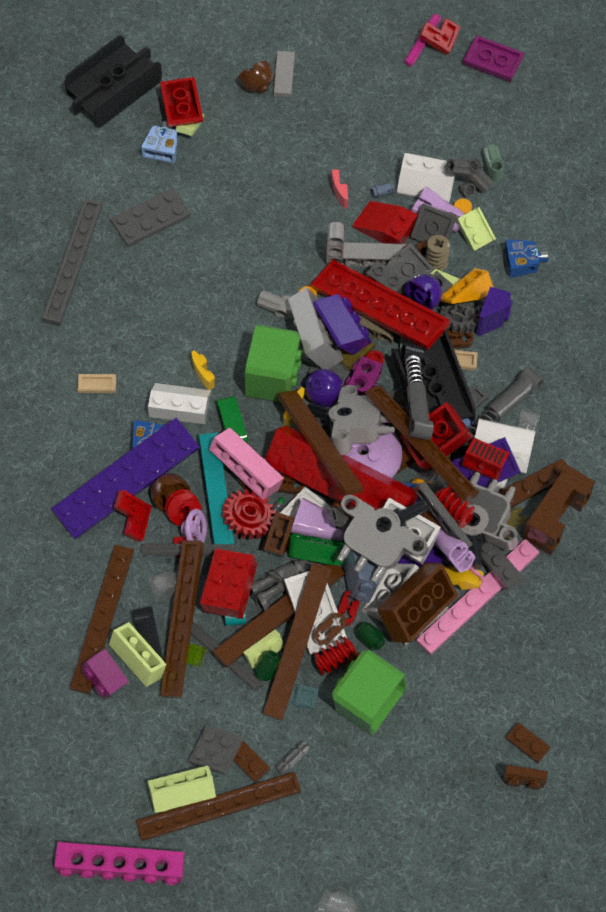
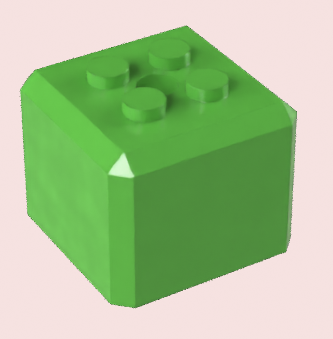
M256 324L245 369V396L280 402L278 399L280 392L292 391L293 387L297 386V374L301 369L302 363L300 335L297 331Z
M365 650L360 653L356 660L350 663L347 673L337 681L332 695L336 711L372 736L405 692L407 681L406 674L372 651Z

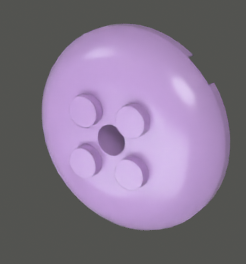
M395 433L381 434L380 438L373 443L352 444L351 451L346 455L392 478L401 466L402 447ZM362 450L368 452V453L365 454V455H360V454H359L360 452H362Z

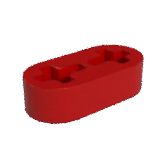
M349 590L345 592L338 609V613L345 615L346 610H349L350 618L346 619V626L353 624L360 606V602L357 600L353 601L352 606L348 605V598H351Z

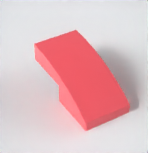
M332 170L333 191L341 206L346 209L348 208L347 184H340L339 170Z

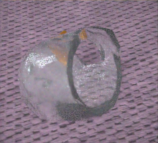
M328 888L314 912H358L359 906L347 893L339 889Z

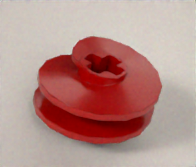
M187 489L174 491L169 495L165 504L166 515L178 526H181L183 521H186L189 512L193 509L202 511L198 498Z

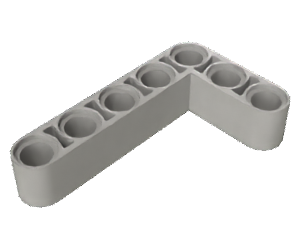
M332 222L328 224L326 263L329 264L332 260H335L345 266L368 267V265H374L379 261L386 265L393 258V255L397 254L407 244L344 243V225L340 222Z

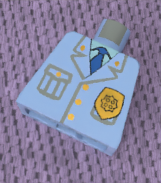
M167 121L163 122L162 127L153 126L141 147L142 157L175 163L177 131L172 129L173 127H169Z

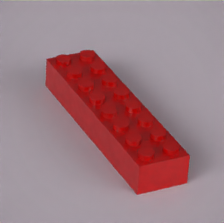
M288 426L276 429L265 459L266 462L274 469L342 502L345 496L303 434ZM341 455L363 486L361 493L351 495L369 504L375 510L383 508L389 498L406 508L415 504L418 495L413 488L347 455ZM350 501L347 503V506L355 508L356 502Z

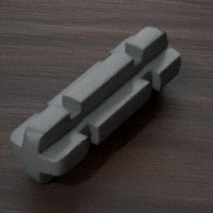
M301 741L297 748H294L283 759V762L280 761L276 765L277 772L284 775L289 767L292 768L302 758V754L305 755L309 751V745Z

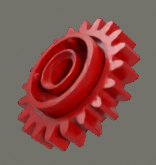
M245 489L244 494L238 490L236 495L231 493L230 497L226 498L222 508V518H225V525L230 524L229 531L236 530L235 535L242 533L243 539L246 535H249L251 540L256 535L260 539L262 534L266 536L270 530L276 511L272 510L273 504H267L269 498L262 500L259 496H256L254 491L249 494L248 490Z

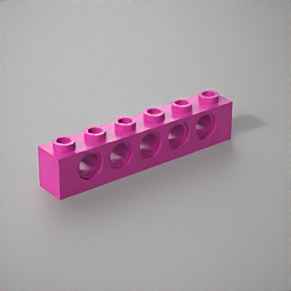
M58 842L54 867L55 871L59 872V875L65 877L72 876V874H80V877L93 878V875L101 876L105 880L121 877L122 880L133 882L135 879H144L143 881L146 883H156V880L165 881V884L177 885V882H182L185 855L184 852ZM77 857L83 859V862L79 865L72 863ZM97 859L104 860L102 866L96 867L93 865ZM117 861L125 862V866L122 868H116L114 865ZM140 862L147 865L143 870H138L135 866ZM160 864H165L168 867L163 872L156 869Z

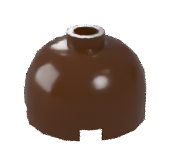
M267 61L252 65V69H246L239 74V82L245 90L253 93L259 91L261 94L269 89L268 86L273 80V71Z
M167 473L157 478L153 483L151 498L157 508L165 512V504L169 495L180 489L191 491V488L181 476Z

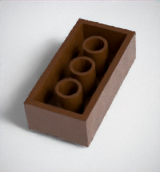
M426 562L379 606L377 611L393 642L411 643L458 594L443 564Z

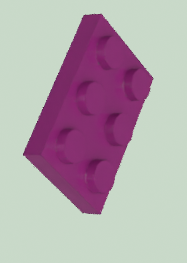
M477 35L463 60V64L511 82L524 58V53Z

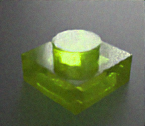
M190 643L187 664L201 667L207 648Z

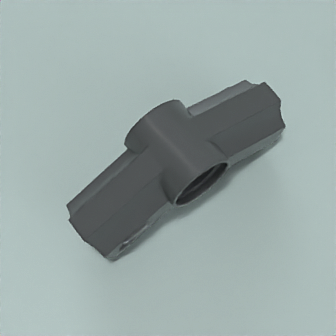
M472 157L468 160L449 158L446 160L444 167L449 175H460L464 179L469 178L482 193L492 186L493 181L481 169V163L477 158Z

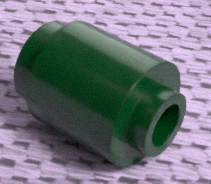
M364 622L356 631L358 639L372 651L375 649L380 650L386 642L384 640L385 635L372 623Z
M268 650L262 652L255 667V676L258 679L269 681L273 678L281 661L275 651Z

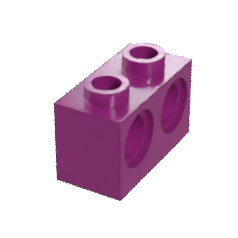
M362 356L359 362H355L352 370L354 373L352 377H348L345 386L361 385L363 387H357L358 396L366 395L367 389L376 386L382 373L383 364Z

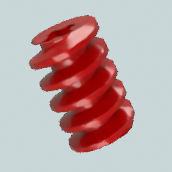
M450 486L441 489L435 496L455 522L459 524L460 528L468 525L473 518L475 507L467 508L470 502L465 501L462 503L461 497L456 498L458 494L455 491L451 493L453 489Z
M345 636L343 637V644L336 640L335 648L329 644L328 652L324 648H321L322 655L314 652L316 664L323 676L325 675L324 669L331 673V666L338 669V662L346 665L345 658L351 662L353 661L352 654L357 658L359 656L352 641L348 640Z

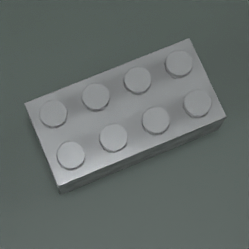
M307 287L288 298L290 303L289 310L294 316L295 320L293 323L298 329L300 342L303 345L302 352L305 357L312 359L317 367L320 366L322 369L327 370L343 361L340 347H338L313 305V302L319 300V298Z

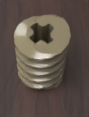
M433 235L429 238L425 259L434 269L440 271L446 269L450 251L449 240L442 235Z

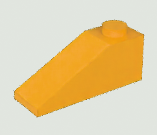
M474 268L442 294L441 301L455 304L487 297L489 288L493 287L489 272Z

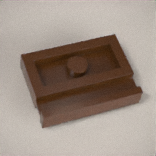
M506 765L503 782L512 787L527 785L529 789L539 790L545 786L548 771Z

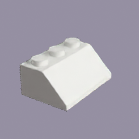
M405 153L397 193L420 197L422 191L427 186L449 203L455 175H449L445 171V160Z
M155 383L151 390L148 404L149 417L169 420L177 417L179 421L205 424L211 390Z
M479 419L475 438L491 444L506 437L521 472H527L535 431Z
M389 498L383 508L390 510L398 508L399 511H402L406 507ZM418 515L406 521V528L425 539L428 545V553L423 557H416L405 551L404 555L422 565L430 553L441 527ZM385 522L382 523V528L384 530H387L388 524H386ZM421 542L414 545V551L420 552L424 548V544Z
M396 564L395 567L386 569L370 602H366L362 612L382 621L377 608L402 586L419 567L416 564Z

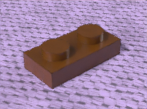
M519 722L506 736L508 742L537 764L540 763L551 749L548 744Z
M242 741L233 761L256 783L270 770V767Z

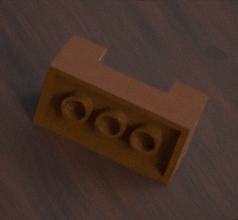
M566 465L526 523L522 539H526L530 544L551 556L560 543L566 526L558 520L568 506L579 512L582 511L591 497L595 481Z

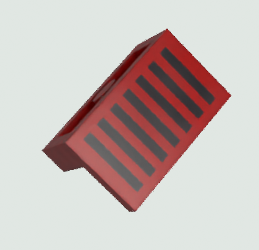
M473 438L465 453L462 466L498 480L510 452Z

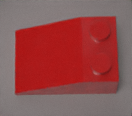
M195 77L160 82L161 98L169 127L204 122Z
M369 201L352 225V228L383 244H404L414 229L418 214L402 206Z

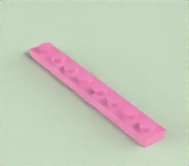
M525 539L506 557L520 572L539 555V551ZM491 571L485 576L486 580L481 581L479 588L471 589L416 640L429 655L433 654L504 587Z

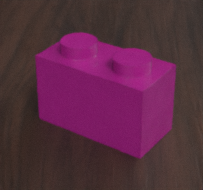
M106 649L81 666L84 676L91 680L96 693L102 696L104 700L129 682Z

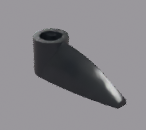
M152 606L132 610L137 632L163 660Z

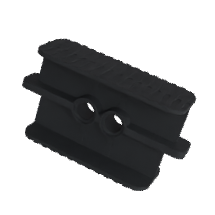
M118 35L67 73L64 80L66 94L76 97L72 102L73 111L78 114L84 109L95 119L96 126L101 128L161 82V63L158 61L153 63L150 60L151 50L148 47H144L138 53H135L125 44V38L122 35Z
M445 330L443 336H440L428 350L424 348V356L420 365L422 381L426 387L429 414L447 402L455 408L462 420L471 417L475 421V403L473 402V397L467 386L447 330ZM394 350L396 369L407 395L408 379L406 364L401 361L400 353L398 354L397 350ZM436 389L440 390L439 393H435L433 391Z

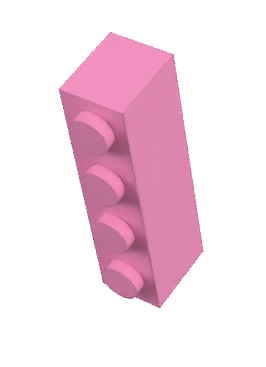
M231 428L214 437L209 450L262 500H265L279 490L284 478Z

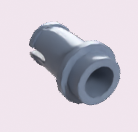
M392 182L379 186L374 185L370 189L372 197L377 199L380 196L394 194L395 190H392L394 189Z

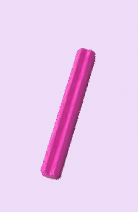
M436 13L433 14L428 23L437 27L441 16ZM418 38L404 61L407 66L412 67L425 47L426 42Z

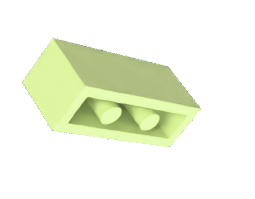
M128 622L113 630L109 646L146 687L160 680L166 663L136 629Z
M209 766L148 781L155 813L216 797Z

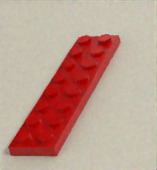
M332 260L310 284L315 291L326 297L336 294L344 298L347 297L352 303L351 308L353 311L417 345L423 346L427 350L450 325L448 318L335 260Z

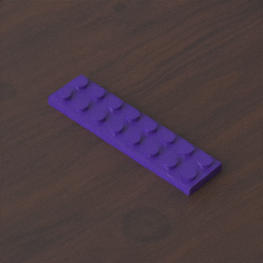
M176 417L51 509L72 537L77 539L116 510L114 507L118 491L125 490L136 496L154 483L157 478L169 472L200 449V446Z

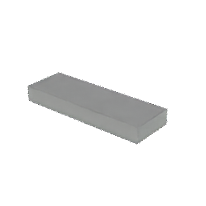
M277 52L274 96L291 97L295 52Z

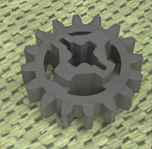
M445 302V305L441 307L440 314L450 320V325L446 329L451 328L453 333L455 330L459 334L462 331L469 333V329L474 331L475 327H478L480 316L478 308L473 309L474 304L468 305V302L455 304Z

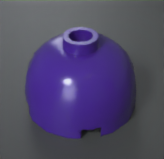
M418 275L406 283L407 297L411 296L413 301L430 310H433L440 303L442 290L437 279L429 275Z
M315 370L306 380L305 394L312 403L323 407L333 406L339 399L343 381L339 375L331 370Z

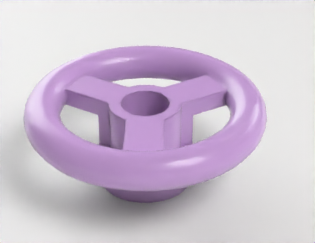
M199 509L190 511L186 521H183L181 525V532L183 536H186L187 540H193L192 536H196L197 540L202 542L206 539L207 521L204 513Z

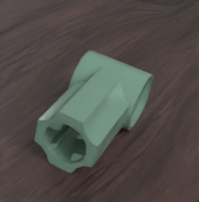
M491 144L483 148L488 177L492 181H500L504 175L505 163L501 159L498 146Z

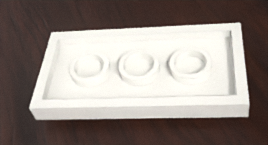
M310 571L284 579L295 615ZM328 583L307 643L309 655H313L314 652H322L321 648L329 649L328 645L319 646L314 641L315 631L332 614L338 613ZM333 618L334 622L331 628L333 629L337 625L341 627L340 618L337 620ZM344 629L329 644L336 647V640L343 644V637H346ZM327 630L323 634L319 632L320 636L318 639L320 641L323 639L327 641L326 636L329 631Z

